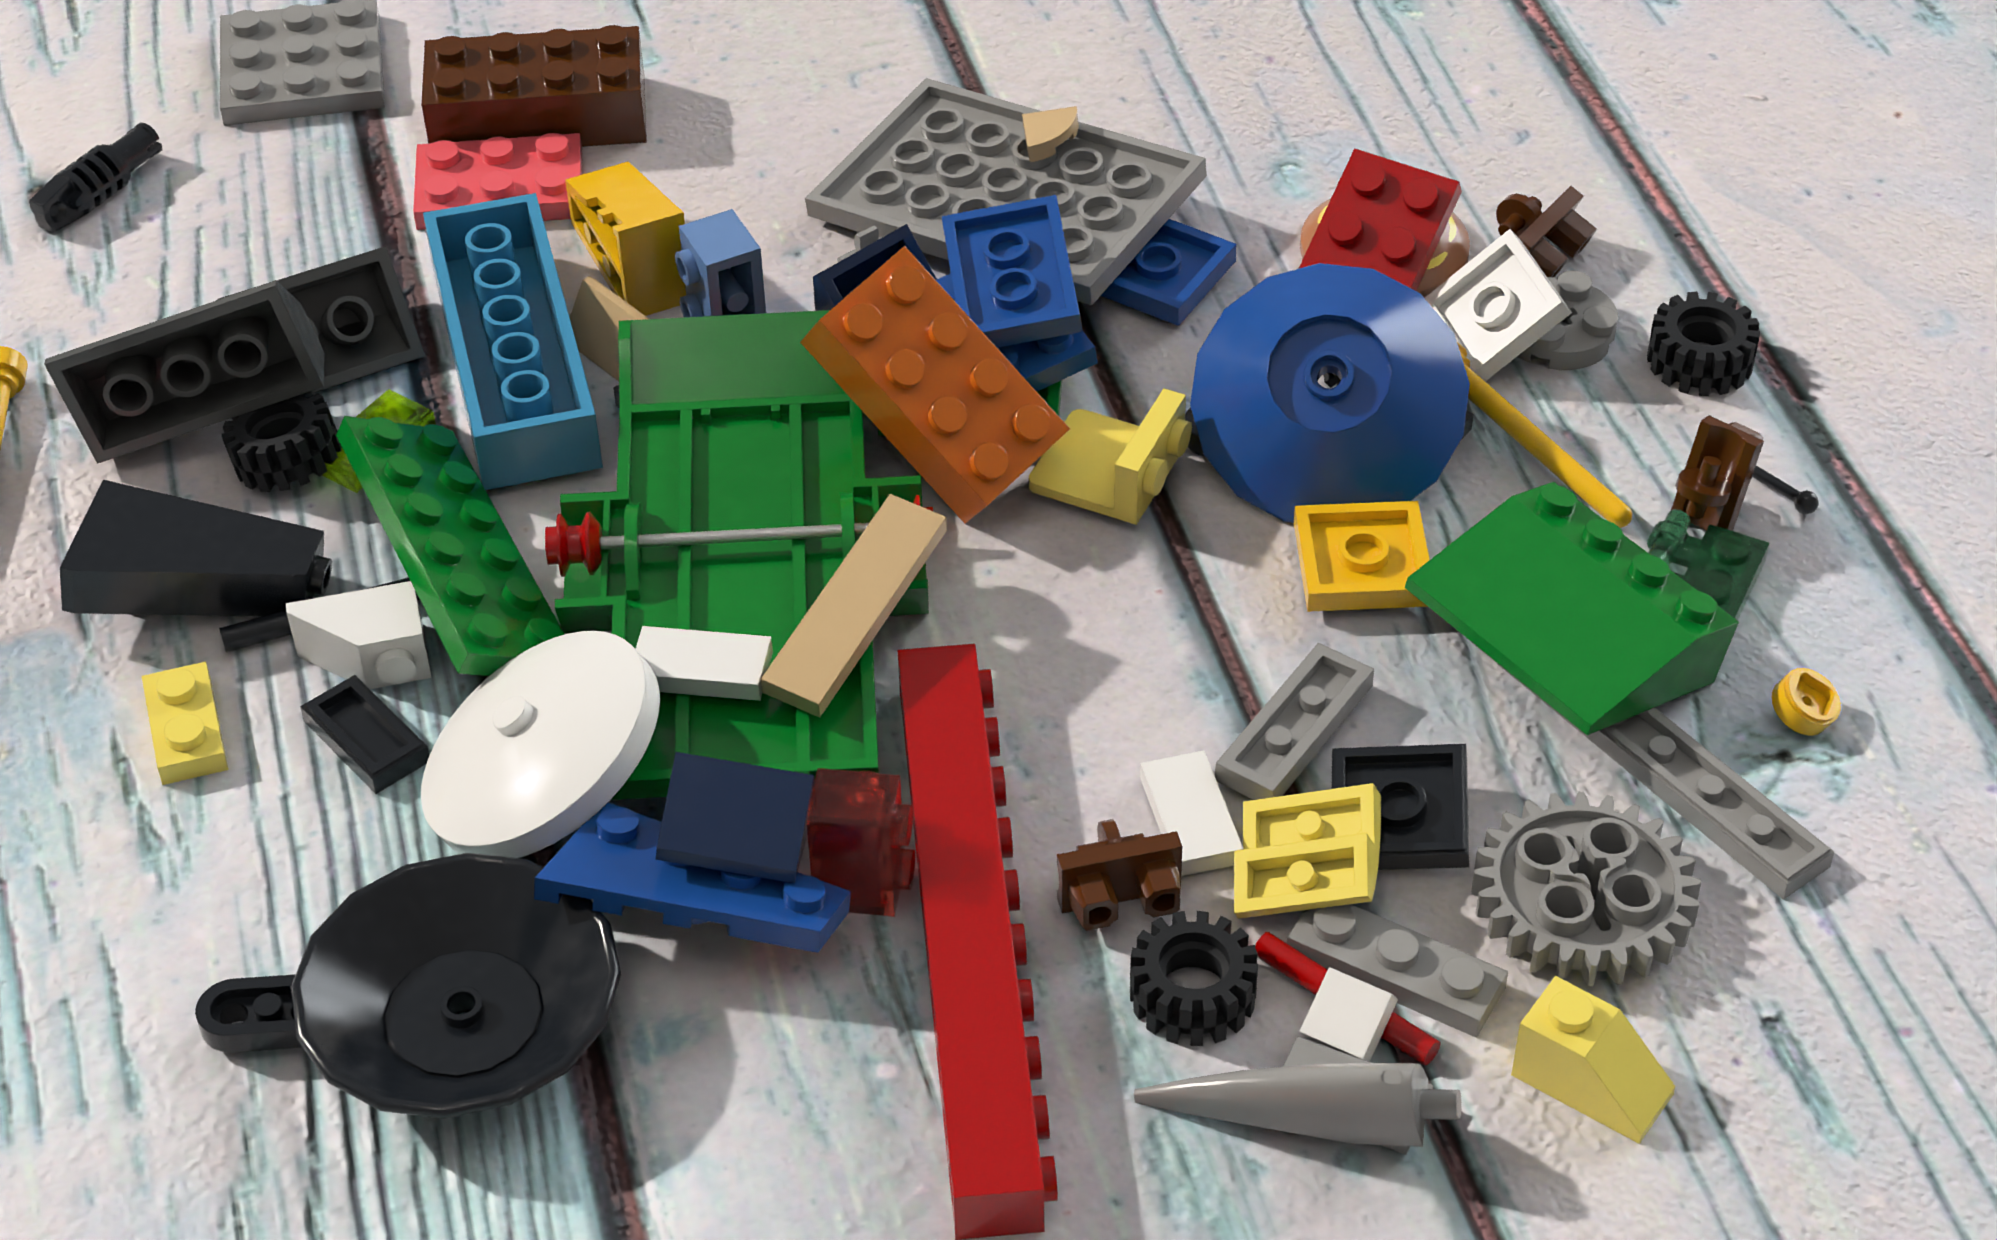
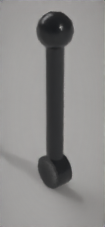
M1755 466L1753 478L1793 501L1795 509L1799 513L1806 515L1815 512L1819 501L1814 492L1808 490L1800 492L1759 466Z

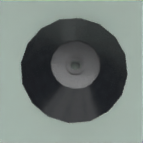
M463 853L406 864L351 893L310 936L291 985L297 1041L329 1084L380 1111L446 1119L512 1105L566 1074L607 1026L621 978V969L611 923L601 912L593 911L591 899L562 894L559 904L535 900V877L544 867L528 859Z

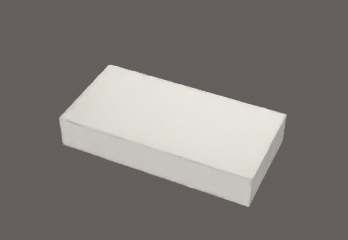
M642 626L636 645L637 652L653 669L660 692L759 701L762 697L761 678L769 668L773 654L771 636Z
M1205 751L1140 763V779L1161 834L1177 831L1182 843L1181 877L1234 866V851L1244 850Z

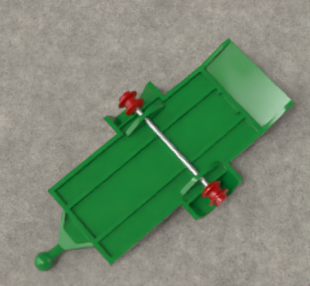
M830 310L619 321L620 408L617 491L560 494L561 514H557L556 526L545 528L547 564H558L561 577H565L564 598L555 599L554 607L564 633L612 631V634L625 639L635 649L642 626L771 636L773 648L771 665L889 494L923 507L921 475L865 478L862 410L800 343L814 325ZM924 507L928 510L933 511V507ZM926 562L889 616L929 614ZM873 640L820 718L762 693L761 700L759 701L660 692L659 714L650 743L633 773L611 800L667 797L675 752L814 775L816 789L879 785Z

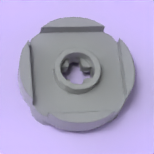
M1565 271L1558 277H1547L1572 312L1562 320V322L1569 325L1557 324L1517 357L1529 363L1531 354L1539 358L1549 359L1548 368L1556 370H1576L1601 361L1608 354L1609 344L1615 339L1618 312L1614 303L1605 293L1593 287L1591 278L1580 271Z

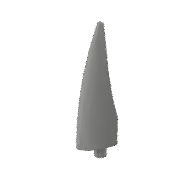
M1417 1063L1311 1064L1250 1069L1188 1078L1143 1087L1134 1091V1100L1138 1104L1350 1144L1423 1147L1425 1119L1459 1120L1461 1116L1460 1090L1428 1089L1427 1075L1421 1064Z

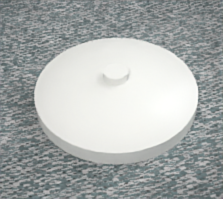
M580 631L558 636L542 642L508 661L485 679L466 698L449 719L433 746L424 770L421 785L422 809L429 826L458 854L474 853L519 858L540 851L575 831L599 812L620 790L637 767L650 743L657 723L660 706V690L653 669L625 639L602 631Z

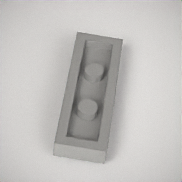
M1317 643L1216 762V781L1253 800L1283 796L1373 687L1374 668L1321 643Z
M1352 904L1305 910L1287 937V944L1326 969L1331 967L1387 991L1398 999V1004L1476 1038L1506 989L1507 970Z

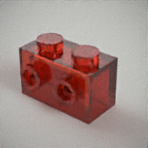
M818 768L806 819L811 876L851 891L849 913L895 917L900 890L912 889L915 872V850L904 849V846H909L911 840L913 806L902 804L900 775L880 774L872 771L857 772Z

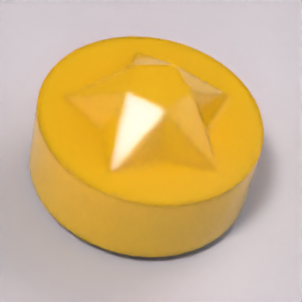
M1796 668L1791 670L1772 690L1771 698L1776 714L1786 726L1799 734L1807 736L1818 735L1840 715L1841 702L1835 687L1825 676L1812 669Z

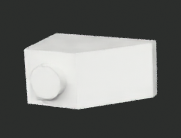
M411 581L286 603V612L298 657L344 679L356 675L369 689L432 678L417 595Z

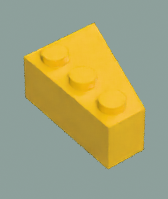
M629 161L565 179L571 224L611 291L645 316L680 306V297L686 296V288L676 267L675 253L681 251L679 226L685 224L684 212Z

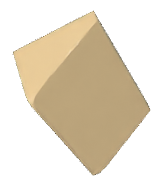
M588 276L582 280L569 317L578 351L619 381V321L649 318L599 281Z

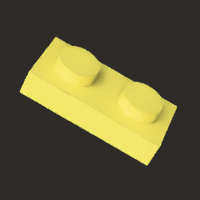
M206 661L141 676L157 769L162 785L228 770L212 682Z

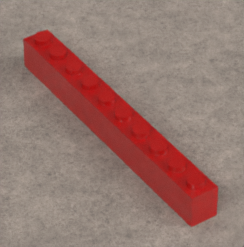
M975 644L899 649L897 652L900 701L955 1240L1045 1232L1044 1202L1058 1201L1057 1177L1054 1156L1040 1157L1038 1140L1050 1139L1049 1115L1046 1095L1032 1096L1030 1080L1042 1079L1041 1053L1038 1036L1025 1037L1023 1022L1034 1021V1001L1031 979L1018 980L1016 966L1027 965L1026 937L1023 923L1011 924L1009 911H1020V895L1017 870H1004L1002 858H1013V840L1010 817L997 818L996 807L1006 806V785L1003 766L991 767L990 757L1000 756L997 717L985 718L984 708H994L991 669H978Z

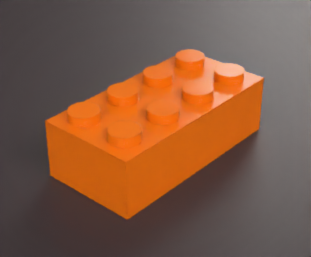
M906 246L902 247L825 314L800 342L964 524L987 507L1070 430L1065 422Z

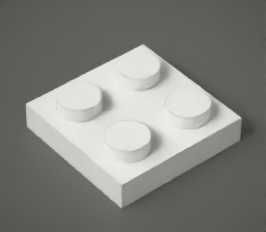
M1511 229L1506 231L1425 297L1427 302L1455 333L1457 342L1466 349L1467 358L1470 360V369L1485 382L1572 313L1525 245Z

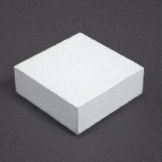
M1329 967L1299 1032L1335 1050L1370 1062L1398 999L1387 991Z

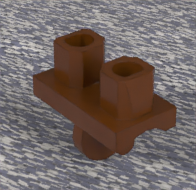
M1572 186L1543 213L1541 211L1542 203L1538 198L1534 196L1527 197L1517 193L1508 195L1498 205L1496 210L1497 221L1500 225L1498 228L1499 234L1502 236L1511 229L1522 241L1547 277H1556L1569 259L1551 245L1550 241L1574 259L1588 244L1597 228L1575 211L1584 195Z
M1710 415L1702 419L1685 469L1680 472L1675 484L1677 493L1669 516L1678 521L1699 526L1721 542L1730 538L1764 444L1762 435L1737 422L1727 424Z
M1113 819L1098 822V842L1076 846V851L1057 854L1059 874L1057 900L1063 914L1074 911L1081 926L1086 931L1109 927L1118 920L1119 902L1140 898L1145 914L1153 918L1170 915L1180 910L1183 846L1177 831L1144 837L1143 833L1121 837L1116 822Z

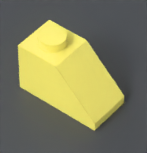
M1555 976L1520 1023L1511 1076L1640 1144L1674 1095L1675 1085L1622 1011Z

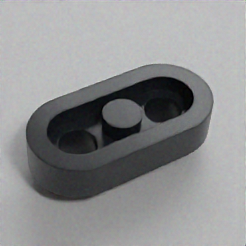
M296 974L234 978L212 985L201 995L195 1009L196 1019L204 1041L211 1048L228 1053L303 1048L296 1037L291 985Z

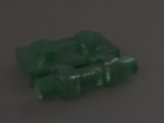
M1677 509L1669 511L1664 521L1655 524L1647 540L1648 553L1662 559L1668 566L1671 563L1687 567L1685 575L1675 574L1696 590L1710 595L1720 608L1738 621L1766 561L1770 543L1709 524L1701 540L1688 535L1687 529L1691 521L1685 512Z

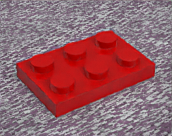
M1354 148L1299 268L1318 263L1371 268L1417 291L1462 193L1460 181Z

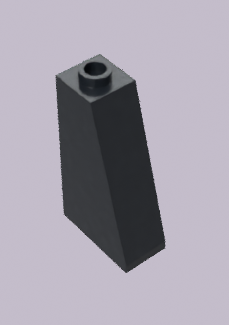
M103 480L60 566L62 611L78 614L266 616L286 610V603L313 599L315 593L324 595L331 576L332 559L324 557L323 530Z

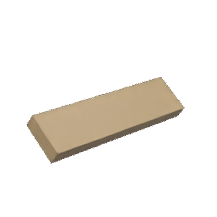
M889 494L762 676V693L820 718L946 533V517Z

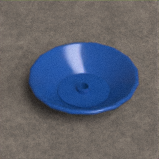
M1318 263L1267 277L1223 310L1197 353L1190 407L1204 456L1236 496L1284 522L1294 523L1295 506L1411 501L1437 482L1464 436L1470 383L1455 333L1421 293L1375 269ZM1332 373L1337 375L1341 381L1339 385L1329 389L1322 387L1318 383V379L1324 374Z

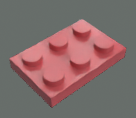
M547 133L542 136L517 138L492 137L487 140L459 142L442 140L430 144H417L413 209L416 230L426 229L423 217L424 212L533 193L537 195L543 221L571 219L565 179L583 175L580 133Z

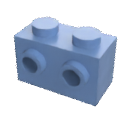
M730 209L680 225L681 251L675 253V262L678 273L686 288V296L680 297L683 317L766 313L761 248L734 210Z

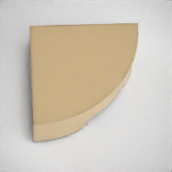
M1077 106L1022 114L1029 161L1035 162L1050 158L1056 154L1055 147L1062 144L1068 138L1070 141L1075 138L1079 128Z

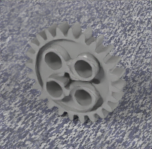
M1578 791L1575 804L1566 806L1556 793H1551L1548 809L1542 810L1531 800L1524 801L1522 818L1506 811L1502 814L1500 830L1495 828L1487 829L1484 847H1478L1471 892L1472 895L1478 896L1476 916L1490 918L1487 932L1488 937L1493 939L1508 936L1506 955L1509 958L1528 951L1532 954L1530 971L1534 973L1549 962L1557 965L1556 976L1563 980L1567 979L1572 969L1581 970L1587 986H1594L1597 972L1607 971L1610 978L1617 985L1623 984L1627 966H1630L1635 972L1645 978L1650 974L1653 959L1668 965L1672 960L1674 947L1686 946L1690 928L1695 926L1700 905L1698 896L1701 879L1692 877L1696 860L1692 856H1679L1683 842L1680 836L1660 838L1664 823L1661 818L1651 820L1644 825L1638 821L1640 806L1636 804L1629 807L1624 813L1614 811L1613 796L1607 795L1602 800L1599 807L1589 805L1588 798L1584 792Z

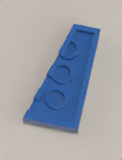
M609 802L576 831L537 874L534 882L535 900L559 904L562 894L592 899L593 911L622 916L625 906L661 912L663 913V924L691 929V926L694 924L706 922L727 925V932L731 937L819 953L849 913L851 891L799 872H797L795 883L655 860L662 822Z

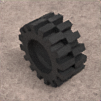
M1697 291L1687 292L1686 301L1679 295L1671 297L1669 305L1662 303L1657 309V314H1654L1647 352V362H1651L1650 370L1655 376L1663 373L1661 382L1668 387L1676 381L1679 382L1678 391L1686 394L1689 393L1691 387L1699 388V396H1709L1711 388H1715L1719 395L1729 393L1730 385L1739 389L1744 385L1745 378L1749 379L1752 374L1760 337V331H1758L1760 324L1757 318H1751L1752 311L1746 306L1736 310L1737 300L1731 297H1727L1724 303L1717 301L1718 293L1708 292L1707 299H1699ZM1695 342H1703V343H1708V344H1711V345H1703V344H1698V343H1695Z
M312 391L233 417L232 421H225L222 427L224 431L221 434L222 440L239 481H244L245 486L252 490L258 485L260 492H270L276 484L279 491L290 490V482L297 480L300 486L310 483L308 475L314 473L320 477L327 472L325 463L335 464L338 459L336 452H341L342 448L336 437L337 429L327 402L324 401L322 395L319 393L313 395Z
M1180 911L1172 914L1171 926H1168L1163 918L1160 917L1151 922V934L1142 930L1137 937L1136 948L1132 947L1130 1001H1134L1133 1012L1138 1020L1146 1017L1147 1030L1156 1035L1163 1027H1166V1041L1178 1044L1181 1033L1190 1034V1046H1203V1034L1210 1033L1214 1043L1226 1040L1227 1026L1235 1033L1244 1027L1245 1016L1251 1018L1255 1008L1258 954L1255 945L1248 946L1249 935L1242 928L1231 934V920L1220 916L1216 925L1209 924V912L1197 911L1195 922H1187L1185 911ZM1197 967L1216 974L1221 980L1206 988L1191 989L1171 982L1167 975L1181 968Z

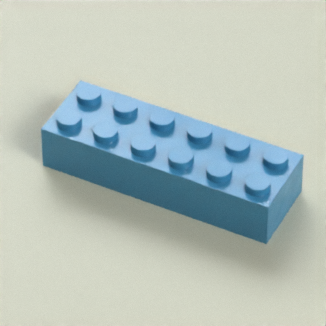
M536 193L424 212L423 217L433 271L484 489L514 486L521 483L603 468L596 414Z

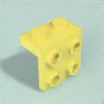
M1163 388L1140 426L1085 409L1072 411L1064 421L1070 430L1041 456L1029 474V489L1035 494L1137 525L1154 496L1160 493L1166 477L1178 457L1185 453L1189 444L1192 424L1185 421L1186 395Z

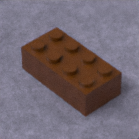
M609 25L600 29L571 31L553 29L547 32L525 34L502 32L493 36L465 38L446 36L435 40H425L421 106L428 144L442 140L459 142L487 140L492 137L542 136L547 133H580L582 147L646 143L645 74L639 26L621 27Z

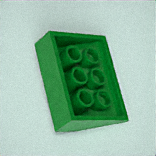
M1555 482L1508 498L1407 578L1404 587L1586 735L1595 733L1714 683L1739 624V621L1720 608L1710 595L1696 590L1671 571L1665 561L1647 553L1626 537L1617 525L1602 519L1577 500L1576 495L1572 491L1557 485Z

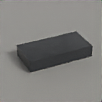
M356 675L300 706L304 722L375 794L427 764L429 758L428 746Z

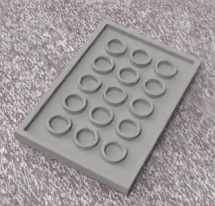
M925 78L805 197L808 216L857 232L875 225L878 228L879 237L885 236L907 224L922 252L948 260L942 216L1056 195L1077 301L1093 305L1206 178V158L1078 122L1079 128L1075 138L1071 141L1068 138L1062 144L1055 147V155L1043 160L1030 162L1022 114L1040 112V110Z

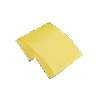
M1371 783L1244 801V850L1234 851V914L1237 918L1372 902L1378 873L1381 835V795L1375 785Z

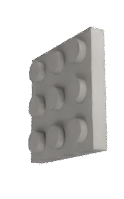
M342 0L338 3L313 6L296 4L285 9L257 12L242 10L234 14L220 15V111L224 126L385 108L380 18L377 0Z

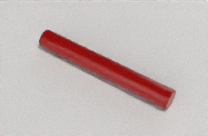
M1265 932L1255 944L1258 954L1257 958L1316 995L1328 969L1270 932ZM1392 1012L1381 1038L1424 1066H1427L1435 1058L1441 1045L1440 1041L1395 1012Z

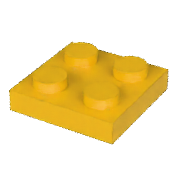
M1418 501L1295 506L1294 529L1307 612L1428 607L1404 588L1407 578L1430 560Z

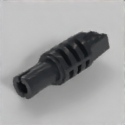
M140 122L112 145H96L88 153H85L68 165L65 170L63 169L54 175L29 200L31 211L35 216L38 226L55 232L87 215L94 209V206H99L106 199L117 193V190L119 191L128 185L131 172L146 160L151 159L162 151V144L156 142L160 139L156 131L150 125Z

